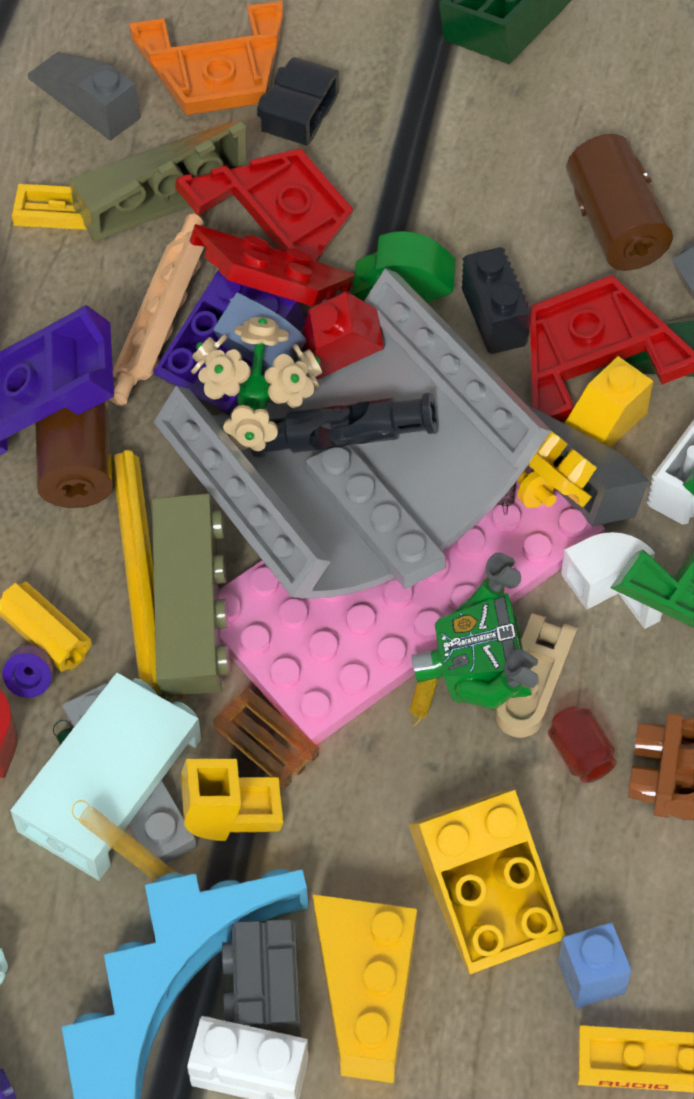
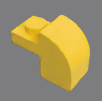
M186 759L180 779L184 825L191 834L203 839L226 841L230 832H280L284 822L279 777H239L237 759Z

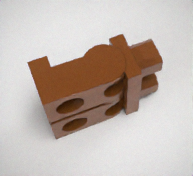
M668 713L666 725L638 723L634 755L661 759L660 769L632 765L628 797L655 804L653 816L668 818L670 814L683 820H694V718L682 719L683 715Z

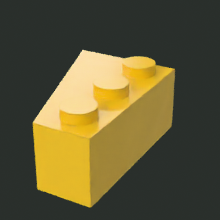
M312 894L314 922L341 1076L394 1084L416 937L417 909Z

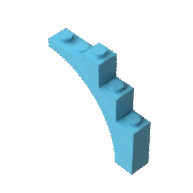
M287 869L272 870L265 873L261 879L243 883L234 880L223 881L212 886L210 890L203 892L199 890L196 873L186 876L181 873H171L161 876L155 883L145 885L156 943L146 945L143 942H130L119 946L115 952L104 954L115 1014L105 1016L101 1013L86 1014L75 1019L74 1024L62 1026L74 1099H141L144 1074L153 1043L163 1020L176 998L193 976L216 954L222 951V942H232V925L235 922L260 921L265 923L268 920H275L279 917L308 909L307 886L302 869L293 872Z

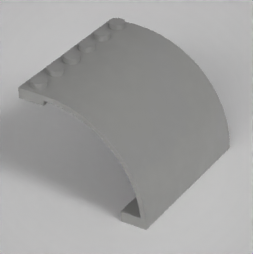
M384 269L364 302L377 309L384 349L318 379L320 388L317 390L314 388L313 394L303 399L300 406L292 408L287 402L277 404L269 398V403L264 410L269 413V419L286 417L288 412L351 405L358 402L392 397L397 402L422 398L424 393L433 394L437 405L438 433L429 434L426 431L400 434L396 440L366 444L357 443L349 446L436 546L443 551L472 529L496 506L526 469L551 433V430L397 272ZM175 386L153 423L291 597L314 599L342 596L373 588L395 579L382 561L307 474L305 460L326 449L293 453L290 449L266 452L265 457H254L250 447L246 450H240L230 439L229 434L223 430L224 422L227 419H232V412L229 415L221 413L212 416L189 388ZM325 423L321 425L322 427L331 430L330 423Z

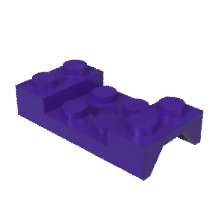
M83 306L0 352V455L8 452L9 436L65 407L79 415L114 397L111 323L89 306Z

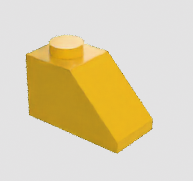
M616 357L587 385L564 424L611 448L648 413L653 380L620 357Z

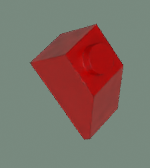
M344 292L309 309L302 335L307 341L301 352L303 353L310 349L314 357L320 358L319 366L323 373L315 377L316 380L384 349L377 309L352 294Z

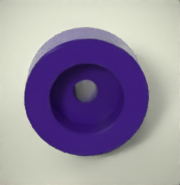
M31 645L21 646L9 654L3 668V681L6 687L17 696L24 698L37 697L48 689L54 674V664L49 654L43 649Z

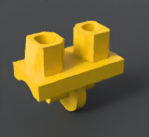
M551 430L549 436L528 464L534 471L530 474L527 471H523L517 479V482L520 483L517 493L518 499L524 506L531 509L537 508L542 504L546 507H551L557 499L553 494L554 488H556L560 493L568 495L578 505L584 507L592 496L582 488L589 481L597 467L573 448L559 466L556 467L553 463L568 443Z

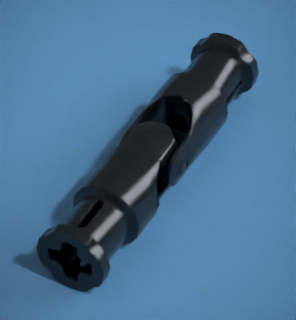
M424 393L422 398L396 402L392 397L358 402L351 405H337L288 412L286 417L269 419L278 427L277 437L270 442H266L263 450L254 451L251 449L254 457L259 458L265 457L266 452L290 449L293 453H300L357 443L366 444L396 440L400 434L426 431L429 434L438 433L439 426L436 401L433 394ZM325 423H330L331 430L324 428L321 425Z

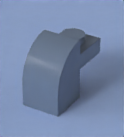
M237 292L213 329L218 339L224 334L228 336L222 346L228 350H237L243 358L253 362L255 344L242 341L241 336L235 334V327L242 325L244 321L250 318L265 317L274 320L279 329L287 331L289 338L287 341L278 342L274 346L265 345L261 375L265 377V371L273 367L274 359L281 354L289 355L294 363L298 362L299 359L292 345L297 344L301 350L307 341L305 337L292 324L272 310Z

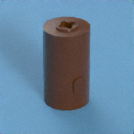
M605 134L591 138L578 146L568 159L566 165L567 174L573 185L582 216H587L608 264L618 270H636L650 265L662 257L672 243V229L649 184L652 182V179L639 159H637L630 142L624 136Z
M108 400L79 415L65 407L36 422L38 494L43 500L55 506L65 508H84L98 504L106 499L113 490Z

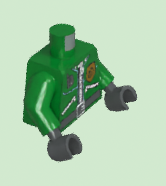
M501 552L493 554L488 559L485 568L488 578L484 579L471 597L452 613L437 620L435 631L438 648L412 654L411 656L418 683L444 677L453 701L458 703L464 702L489 710L499 708L510 698L532 695L531 688L537 685L538 675L530 669L538 664V659L523 650L518 621L509 594H504L503 588L504 586L509 589L515 588L521 582L520 571L512 568L515 563L513 558Z

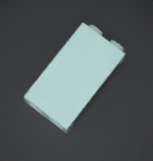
M116 673L10 810L17 832L100 881L111 866L108 852L112 847L76 820L72 814V807L74 816L80 819L83 811L90 805L88 808L90 810L85 814L83 821L86 815L93 809L91 807H94V809L98 810V812L102 813V815L106 816V818L110 819V821L124 831L188 744L196 747L202 740L199 718L187 705L178 701L170 703L158 696L155 690L146 682L137 678L131 681Z

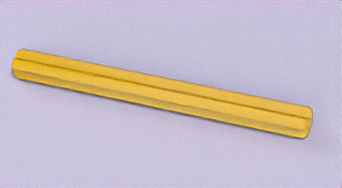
M124 450L122 453H117L113 456L112 465L138 677L149 684L158 695L163 693L156 680L154 568L139 457L134 455L132 450Z

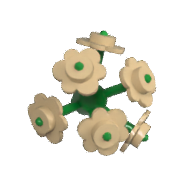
M253 317L244 321L242 325L236 326L234 331L235 334L241 336L242 341L255 344L252 371L249 365L242 361V356L237 350H229L226 354L218 350L228 338L224 334L217 342L209 337L204 343H197V351L192 355V358L198 363L190 372L195 374L206 364V367L200 370L198 378L205 384L204 392L210 399H219L224 394L235 396L238 393L237 401L239 406L232 411V419H227L224 422L223 430L229 434L230 439L240 450H246L250 447L254 451H261L265 448L266 442L274 440L278 435L277 425L269 421V413L264 410L269 403V398L277 404L287 402L290 407L296 408L302 404L303 399L313 394L314 388L315 390L320 388L315 377L323 372L319 366L321 362L319 357H314L310 349L302 353L298 345L294 344L292 348L299 359L298 362L294 363L289 355L281 354L274 359L273 367L265 371V377L261 375L265 345L274 346L278 342L287 341L289 333L279 329V326L272 319Z

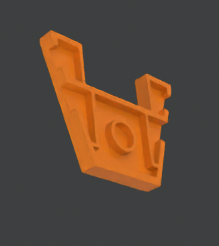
M275 1L247 6L251 36L171 47L165 18L129 23L130 36L185 115L257 105L261 96L264 93H269L284 18L283 2Z

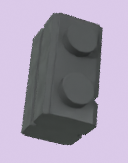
M285 919L268 920L265 923L260 921L235 922L232 925V942H222L223 973L233 974L234 992H224L225 1021L301 1037L295 921Z

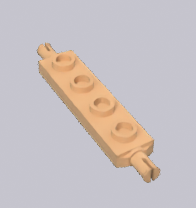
M196 214L186 216L181 231L167 245L113 369V380L115 381L114 397L109 400L116 405H126L133 385L137 384L139 380H146L153 375L155 368L159 364L157 357L162 345L173 332L172 322L176 312L187 299L186 289L191 277L195 275L201 265L199 258L204 248L190 243L194 225H203L202 218Z

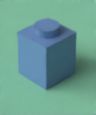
M612 922L562 937L558 964L576 1009L626 993L632 970Z

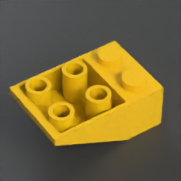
M501 790L408 824L423 870L468 974H473L562 940V937L566 936L516 790Z

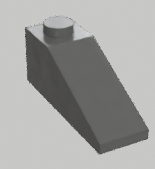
M57 52L28 73L30 81L110 141L140 119L136 83L108 63Z
M530 407L550 430L568 443L553 464L556 467L559 466L572 448L597 467L589 481L582 488L592 496L584 507L578 505L568 495L560 494L575 509L580 510L592 527L635 518L649 480L620 452Z

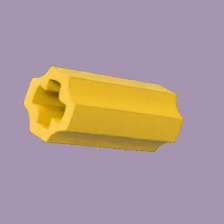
M27 581L20 584L15 582L3 592L0 599V617L32 646L46 651L51 657L54 666L61 673L65 670L75 669L85 660L87 652L92 647L91 639Z

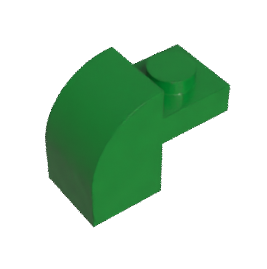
M399 231L379 236L377 252L356 261L352 295L364 301L384 269L397 272L426 303H430L453 293L456 258L438 242L419 233Z

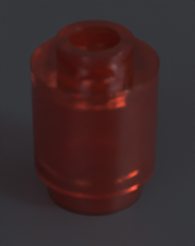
M571 706L554 716L552 719L553 725L548 731V736L573 776H579L583 783H591L601 779L614 769L617 764L613 756L615 749L589 708L578 709L576 706Z

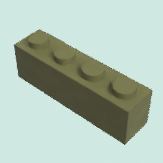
M242 121L224 123L70 178L73 208L76 213L81 215L85 228L95 242L190 207L175 189L176 179L191 174L192 178L210 174L211 169L227 166L228 169L245 166L246 126Z
M210 494L152 498L156 680L163 696L222 692V675L230 674L228 646L220 644V629L228 628L226 599L219 600L218 584L226 583L227 579L224 554L217 555V539L225 538L222 510L215 511Z

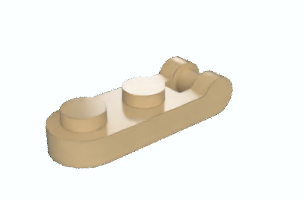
M535 613L531 614L521 641L523 650L538 659V664L530 669L538 675V682L534 688H531V696L510 698L496 709V722L504 733L512 737L523 738L533 735L540 729L568 657L574 647L578 627L564 623L563 627L547 623V617ZM541 640L553 644L555 647L551 649L538 643Z

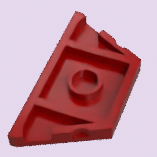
M195 224L190 237L192 245L206 247L204 257L211 264L215 265L228 281L313 307L321 304L323 300H330L336 297L338 289L348 292L355 276L354 273L313 261L311 256L303 251L289 248L284 252L271 248L267 241L255 236L247 235L242 239Z

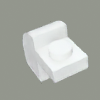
M611 532L594 535L564 550L561 576L586 610L619 594L644 629L661 620V612L610 589L634 553L644 550L654 559L655 552L646 543L627 534Z

